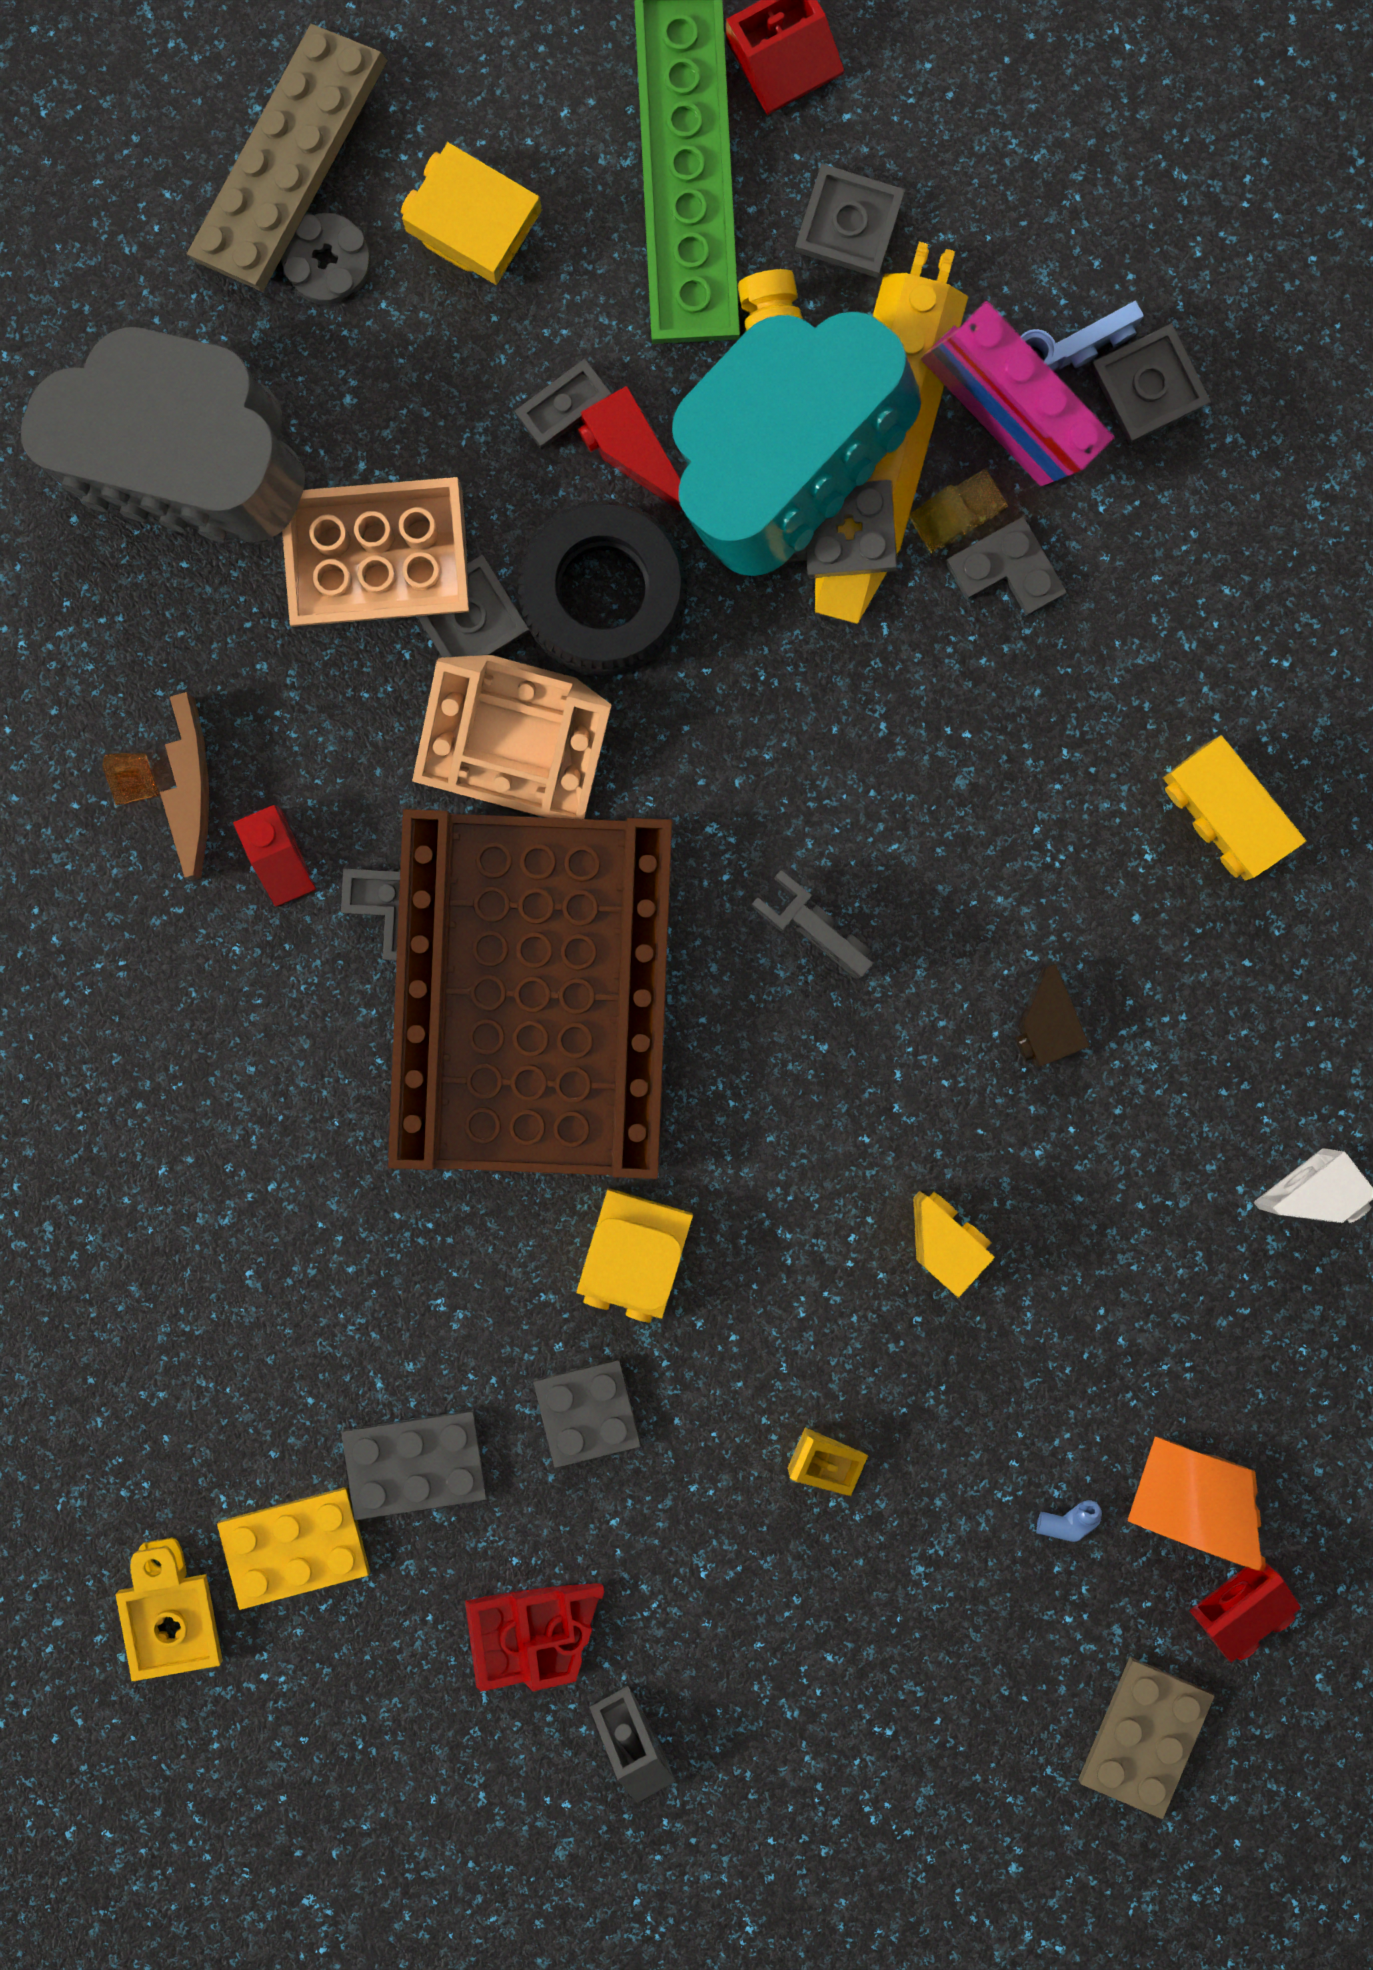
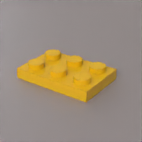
M348 1487L220 1520L217 1523L239 1610L365 1577L370 1574L357 1520H354Z

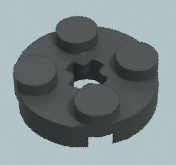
M332 213L304 215L281 258L284 273L298 294L310 302L321 305H333L342 302L341 299L348 297L353 292L356 294L364 286L371 268V256L362 231L347 218ZM324 249H332L333 256L338 258L336 264L329 263L326 269H320V263L315 258L316 254L323 252Z

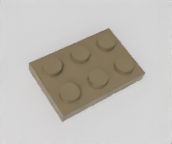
M1129 1657L1079 1776L1080 1784L1163 1819L1212 1704L1214 1694L1207 1689Z

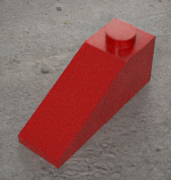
M627 386L580 412L584 426L578 428V431L590 452L598 449L604 461L684 513L679 500L680 478Z

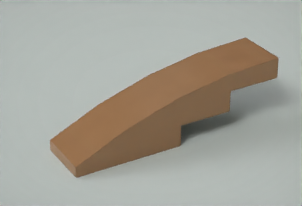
M185 692L170 697L182 740L165 744L177 787L162 791L160 795L184 878L196 880L202 876L208 837L209 781L205 741L196 701L192 695Z

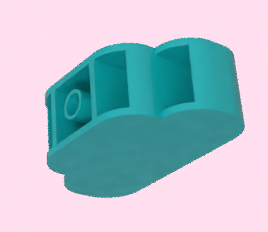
M845 312L834 315L824 320L816 328L795 316L777 315L768 317L750 327L682 400L675 412L672 424L675 444L688 464L680 480V504L706 548L727 568L748 576L763 575L779 568L795 551H801L809 544L814 531L826 518L836 515L843 506L844 499L857 485L864 484L871 477L875 465L887 453L895 451L901 445L906 432L914 424L919 414L921 393L898 336L876 318L860 312Z

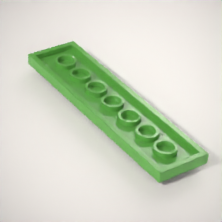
M634 0L652 344L739 340L723 1Z

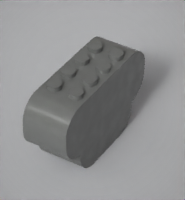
M125 327L117 329L104 336L93 347L84 368H65L46 377L33 392L21 425V441L29 458L58 481L62 488L80 498L83 505L100 512H107L108 507L119 509L122 515L139 522H145L147 517L158 519L161 525L178 532H185L186 527L197 529L200 535L217 542H224L225 537L245 542H260L276 536L286 528L294 517L305 484V472L300 458L287 444L278 440L282 429L283 417L277 398L266 386L253 378L240 357L224 347L144 328Z

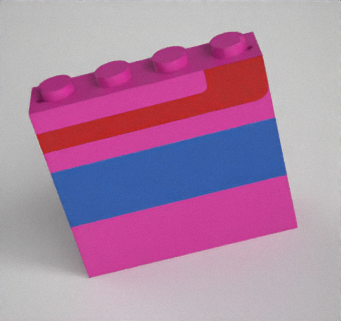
M988 301L959 329L955 325L951 327L921 358L924 364L1040 486L1081 471L1114 438ZM970 325H975L976 330L974 332L970 330ZM1087 447L1091 450L1090 454L1085 453Z

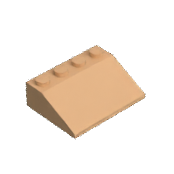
M458 477L303 490L294 517L286 528L282 530L291 627L469 612L466 530L462 487Z

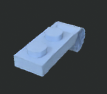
M1135 300L1058 343H1055L1050 334L1039 329L1029 330L1022 334L1021 338L1029 346L1036 347L1042 352L1044 362L1052 371L1057 368L1061 369L1071 363L1075 368H1078L1094 359L1098 355L1096 351L1098 348L1110 342L1113 347H1117L1133 338L1137 334L1135 328H1137L1144 315Z

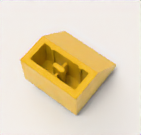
M919 1191L913 1198L916 1259L959 1298L995 1258L986 1250L992 1242L972 1224L970 1225L966 1222L961 1227L955 1222L953 1218L958 1212L939 1194L937 1195L933 1192L928 1197Z

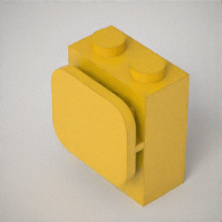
M447 142L441 154L435 152L429 159L424 170L426 179L419 190L413 189L402 205V220L406 232L421 240L429 250L465 271H473L497 285L542 211L540 197Z
M608 1188L576 1292L585 1296L583 1303L604 1310L609 1309L610 1303L627 1308L626 1316L647 1323H651L653 1316L662 1319L693 1213Z

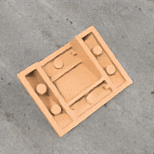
M478 655L438 658L412 781L545 818L585 819L612 704L575 677L501 657Z

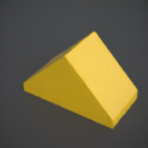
M805 1427L788 1465V1472L790 1478L796 1482L851 1496L868 1455Z

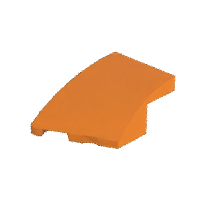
M1155 1437L1127 1521L1234 1563L1258 1571H1264L1266 1562L1265 1558L1261 1556L1258 1527L1261 1526L1260 1510L1256 1506L1255 1501L1258 1493L1255 1471L1221 1457L1199 1453L1167 1439Z

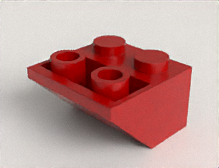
M761 0L726 19L725 40L767 115L844 74V68L826 15L817 0Z

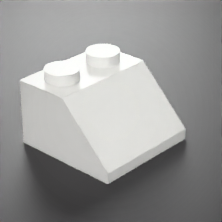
M1322 1148L1255 1200L1254 1203L1258 1209L1278 1215L1341 1223L1348 1220L1349 1223H1352L1371 1209L1369 1202L1373 1199V1187L1344 1151Z

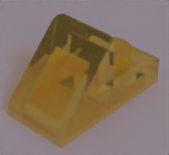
M985 468L955 487L950 484L912 512L909 518L932 554L1007 509L1008 504Z

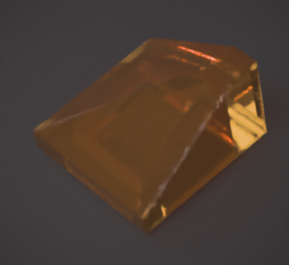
M111 753L104 755L102 767L116 806L159 795L146 754Z

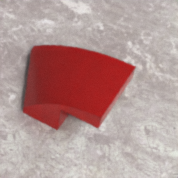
M595 1583L554 1586L466 1600L465 1605L477 1689L483 1692L524 1682L532 1691L576 1682L582 1663L581 1653L588 1644L592 1632L591 1622L598 1600L602 1599L604 1594L603 1585Z

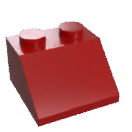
M1266 1563L1264 1571H1258L1249 1567L1243 1568L1189 1611L1231 1663L1237 1658L1243 1660L1252 1655L1260 1646L1258 1641L1271 1631L1277 1633L1287 1628L1294 1621V1614L1301 1609V1606L1281 1576Z

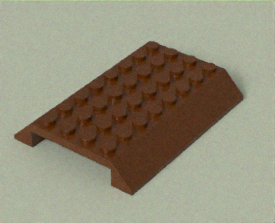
M403 809L388 1168L613 1175V1177L658 1179L672 820L627 818V821L465 815L450 814L448 811Z

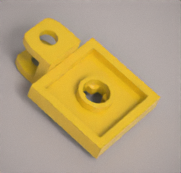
M173 1537L142 1543L139 1550L131 1558L130 1570L133 1587L121 1589L115 1594L131 1680L138 1681L220 1666L223 1660L207 1574L185 1578L187 1572L183 1551L179 1542ZM153 1559L158 1560L161 1566L155 1564ZM165 1617H172L173 1621L179 1622L181 1626L176 1631L175 1638H169L166 1631L159 1632L158 1625L164 1622Z

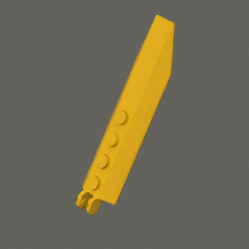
M923 242L918 243L910 274H884L872 316L892 330L902 342L921 393L919 414L914 424L906 432L903 442L895 451L887 453L875 465L873 474L866 481L890 479L892 481L897 554L903 541L944 389V384L924 364L921 358L951 327L955 325L958 329L960 328L968 300L967 295L946 284L955 254L953 250L945 249V252L941 255L937 281L920 277L922 267L926 264L929 253L928 244ZM847 518L844 525L838 526L837 532L844 533L846 540H853L855 532L862 531L863 526L862 524H856L853 518ZM887 572L815 578V613L858 624Z

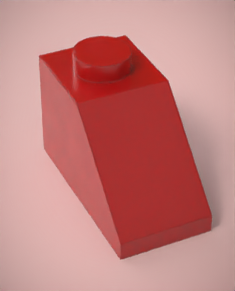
M272 805L233 822L248 859L275 907L317 890L282 809Z

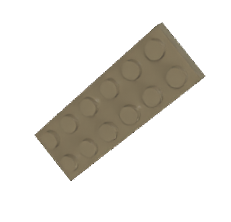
M310 24L187 252V255L194 262L261 292L264 291L388 61L381 51Z

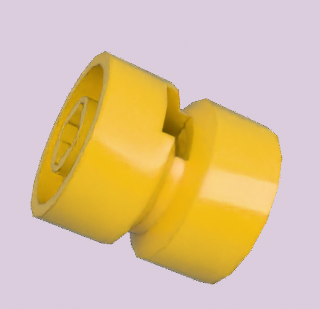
M775 269L755 273L743 278L737 284L741 307L744 311L750 313L744 321L746 331L757 322L772 316L790 315L802 319L800 308L792 304L798 298L794 273L791 270Z

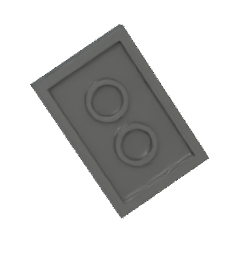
M474 1409L344 1429L341 1432L354 1520L487 1499Z

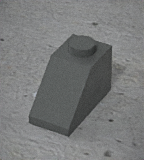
M629 1686L589 1707L617 1780L636 1803L676 1782L662 1746Z

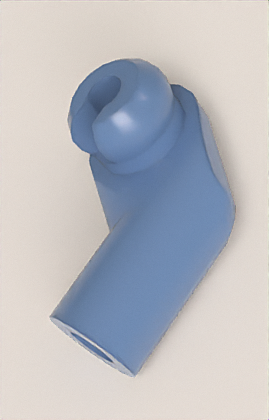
M1086 1500L1075 1506L1064 1516L1040 1512L1036 1533L1071 1542L1079 1541L1100 1524L1102 1510L1096 1502Z

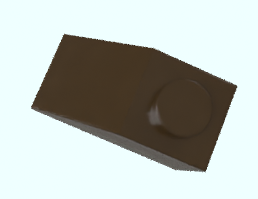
M1053 964L1042 968L1018 1024L1021 1035L1015 1037L1025 1062L1032 1059L1036 1067H1041L1090 1047L1057 965Z

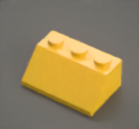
M1222 735L1203 745L1163 777L1168 784L1165 791L1169 798L1181 809L1186 806L1196 819L1192 824L1197 833L1207 843L1214 841L1224 854L1220 857L1221 862L1236 878L1240 875L1244 880L1255 878L1306 842L1305 838Z

